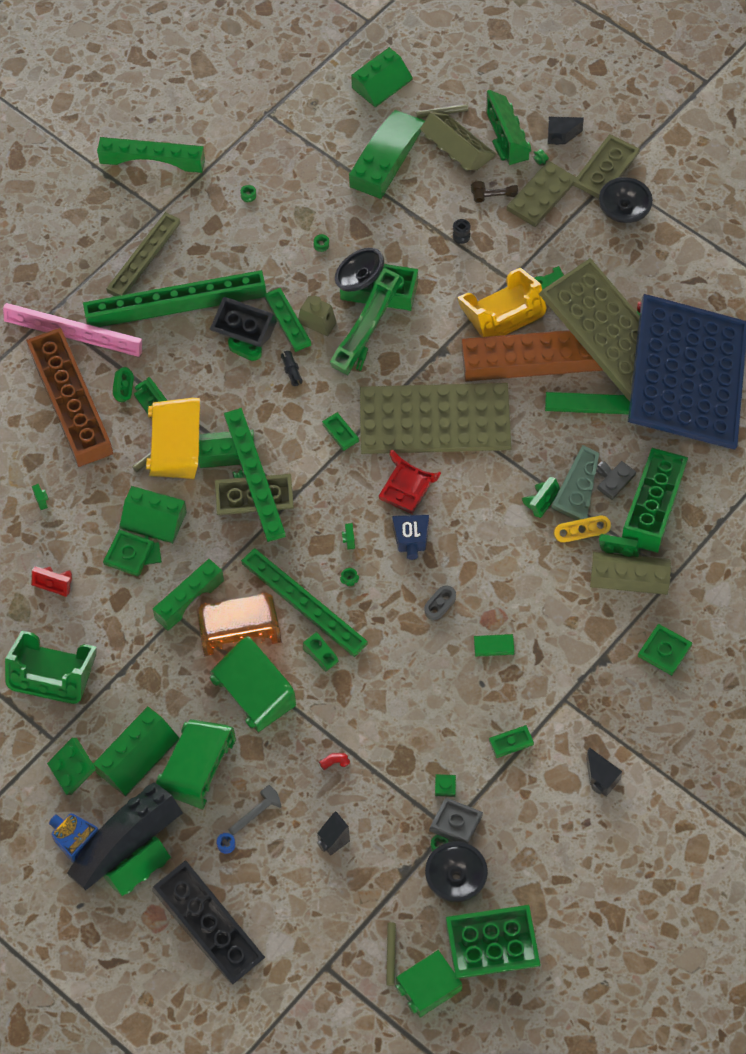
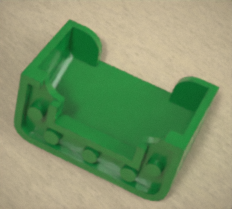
M21 631L5 658V683L9 689L16 692L76 704L84 694L96 658L97 646L83 644L78 647L76 654L40 647V639L36 634Z
M249 636L241 639L210 671L211 676L209 678L215 686L225 687L245 711L247 717L245 722L251 729L255 728L258 733L296 706L295 692L290 683Z
M190 719L183 724L182 735L163 773L158 775L156 784L170 793L174 799L203 810L207 803V800L203 797L210 791V783L224 754L228 753L229 748H233L236 737L234 728L231 726Z

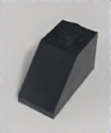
M549 116L548 144L559 145L568 143L583 131L584 117Z
M589 748L586 760L590 785L596 793H602L604 796H607L621 780L622 771Z
M337 812L330 816L317 833L318 846L323 852L327 851L330 856L350 842L349 826Z

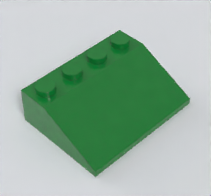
M529 905L446 917V930L456 979L540 967Z

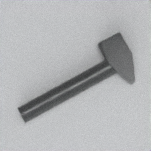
M267 785L261 790L260 794L264 800L228 829L232 835H235L271 804L278 808L282 807L278 793L272 786Z

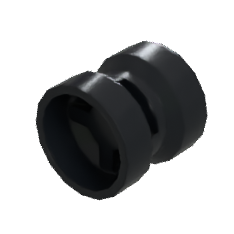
M458 219L453 223V240L458 244H465L470 240L471 225L467 220Z

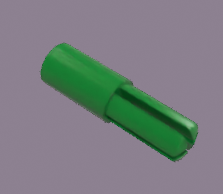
M494 139L492 143L502 161L506 160L507 157L499 139Z
M364 347L358 357L356 370L358 368L359 371L362 370L368 353L367 347Z

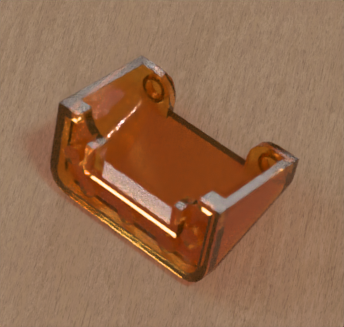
M266 592L256 596L217 603H203L196 610L204 656L214 655L213 651L216 647L219 646V649H223L222 644L238 642L246 636H249L251 639L261 637L262 642L266 641L265 638H269L272 644L282 643L274 598Z

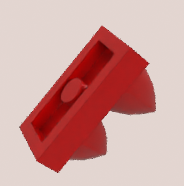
M35 566L33 568L32 586L65 597L70 593V583L72 581L70 570L58 574L53 572L51 567L39 568Z

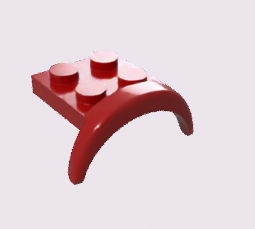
M391 450L389 455L396 468L380 492L379 499L413 514L430 484L439 479L441 472L430 473L418 469L403 460L394 450Z

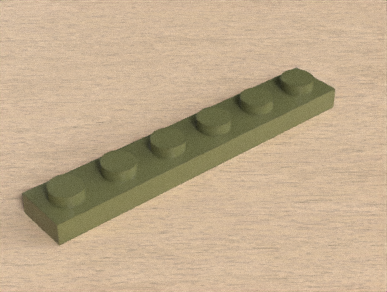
M166 212L162 215L106 288L107 293L113 296H121L128 293L181 224L179 218Z

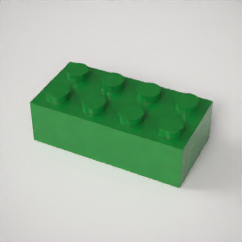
M384 264L383 268L385 267L400 275L402 281L388 307L411 311L418 285V269ZM376 280L359 291L347 292L340 289V300L366 304Z

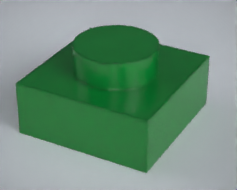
M39 483L31 486L40 510L48 508L46 500H49L45 489L41 490Z
M353 523L345 524V531H342L343 543H347V550L355 549Z
M436 774L435 796L455 797L456 775Z

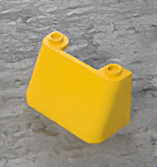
M518 268L508 274L506 288L477 301L476 296L472 293H466L457 297L461 309L481 337L507 335L543 317L546 313V303L539 295L542 291L541 284L522 268Z
M191 397L153 402L152 406H148V417H151L152 421L150 458L146 459V469H149V476L194 479L199 456L200 398Z

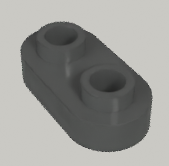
M446 585L440 587L424 607L427 618L438 620L447 612L456 600L454 588Z

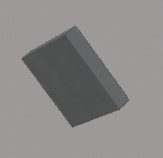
M445 797L429 831L454 842L469 844L483 816V812Z

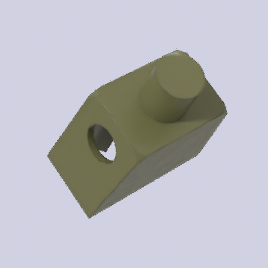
M308 296L300 308L298 319L301 325L329 336L337 323L330 304L321 301L318 296Z

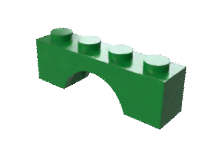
M210 559L205 561L153 608L155 620L169 631L183 618L185 610L195 598L203 593L213 592L224 582L222 569Z

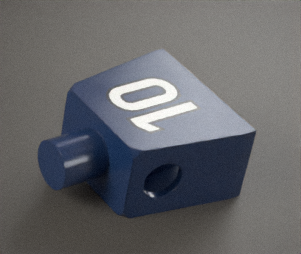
M429 515L392 516L393 531L398 551L406 552L407 559L409 560L417 559L418 551L426 550Z

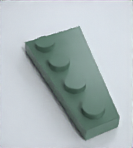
M582 445L551 506L552 509L575 520L588 517L590 498L599 459L598 452Z

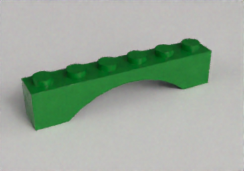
M100 137L97 148L100 164L118 165L130 160H155L171 164L186 172L203 173L205 163L204 146Z
M385 267L383 268L358 320L331 358L330 364L332 368L347 376L349 375L402 282L400 275Z

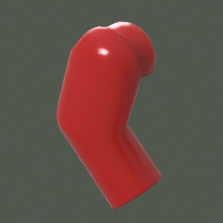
M331 753L321 760L319 764L323 770H326L334 763H340L341 767H346L350 764V760L346 753Z

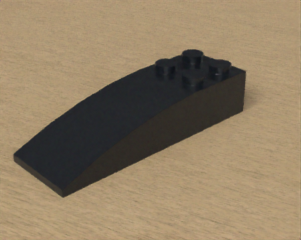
M155 782L146 786L141 793L131 798L127 804L118 810L91 838L68 870V876L85 891L183 814L173 796Z
M186 860L153 886V893L232 985L265 959V956Z

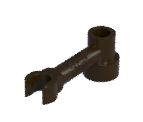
M475 181L471 184V192L474 194V201L481 203L485 200V197L503 195L515 197L518 194V185L486 190L484 182Z

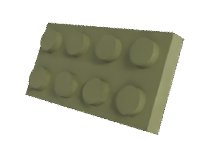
M609 134L573 181V186L599 199L603 186L615 178L622 177L639 154L640 149Z
M548 160L507 205V211L536 227L570 190L576 176Z

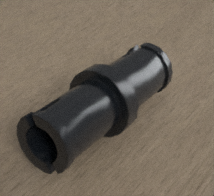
M284 351L285 356L282 353L281 358L285 365V373L288 374L292 386H299V383L302 384L303 382L298 371L299 366L294 361L292 352Z

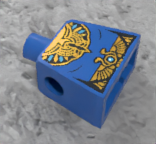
M72 813L64 820L58 815H54L49 821V825L55 829L51 834L54 842L72 863H74L91 838L99 831L95 825Z

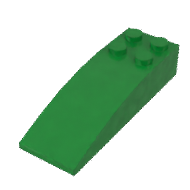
M394 110L373 135L349 173L350 188L382 199L420 135V128L425 120Z
M651 448L623 528L622 538L638 540L640 548L658 553L688 457Z

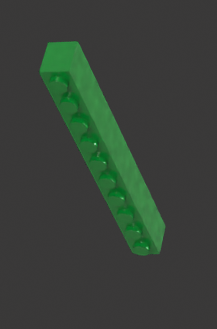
M259 270L83 302V307L88 325L104 327L220 306L223 297L238 302L264 298L266 286L263 271Z

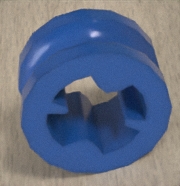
M223 833L218 836L217 847L221 853L228 854L235 849L236 843L233 835ZM226 839L228 842L230 840V846L226 847L224 845L223 847L222 841Z

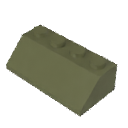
M430 112L420 128L425 133L424 136L427 139L436 142V146L439 149L448 152V156L460 162V166L467 171L480 169L496 156L493 150L449 114Z
M291 474L266 476L277 510L294 509ZM245 478L215 480L217 515L257 512Z
M593 551L590 587L668 595L671 561L666 558L627 557L623 554Z

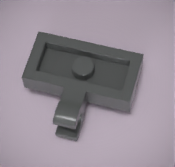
M602 461L597 466L596 472L605 477V479L598 485L597 489L613 500L633 479L636 471L623 461L611 470L609 465Z

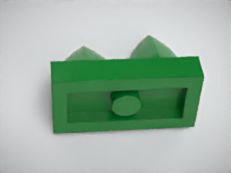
M549 477L546 482L536 484L535 489L538 493L522 498L524 505L532 509L534 516L541 518L555 500L560 490L556 478Z

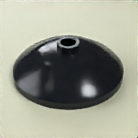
M629 177L615 178L607 182L599 194V205L604 214L612 220L621 223H633L643 219L650 212L653 203V197L649 188L641 181Z
M363 248L352 253L337 268L335 273L336 285L341 290L347 292L366 288L382 272L384 266L383 254L376 248Z
M448 842L437 847L430 854L426 862L425 877L428 886L432 892L446 901L463 902L470 900L481 892L487 881L488 868L485 858L478 849L464 842ZM457 874L460 878L454 879L453 875Z

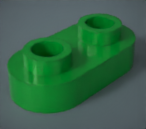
M229 338L228 346L231 352L250 361H256L261 358L262 347L242 341L235 343L239 340Z
M127 367L117 370L114 377L113 396L121 403L129 400L132 396L134 375Z

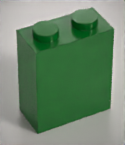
M439 950L396 977V990L400 996L405 995L409 1001L407 1003L409 1009L413 1014L417 1013L420 1018L462 991V982L456 979L455 972Z

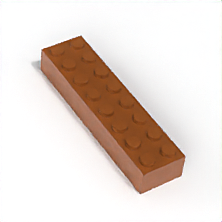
M58 328L27 339L29 352L78 467L113 455L109 437L62 329Z
M570 330L462 339L465 382L604 371Z

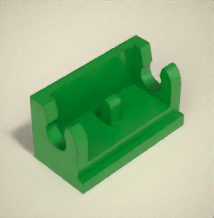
M150 377L134 387L136 389L134 396L147 414L148 406H152L153 402L168 401Z

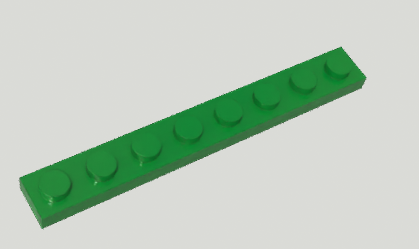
M239 408L225 412L224 418L266 540L270 542L284 538L286 534L243 410Z
M256 548L241 560L242 565L353 657L368 645V641Z

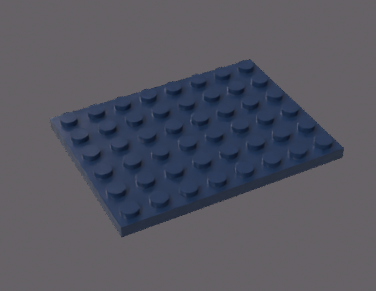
M644 294L641 301L628 422L735 450L738 446L746 354V321Z

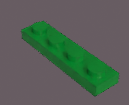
M281 288L265 293L264 299L294 352L311 346V340Z

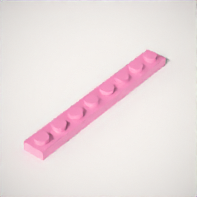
M8 303L3 307L5 322L43 332L61 328L65 338L140 357L142 353L141 338Z

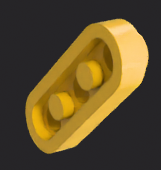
M603 515L557 525L553 535L561 543L606 534L610 530L611 522ZM598 522L603 523L602 529L597 527ZM579 526L584 527L585 531L583 533L579 532ZM561 530L566 531L565 537L560 535Z

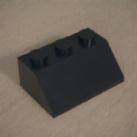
M223 297L210 330L261 347L271 337L277 320L273 313Z

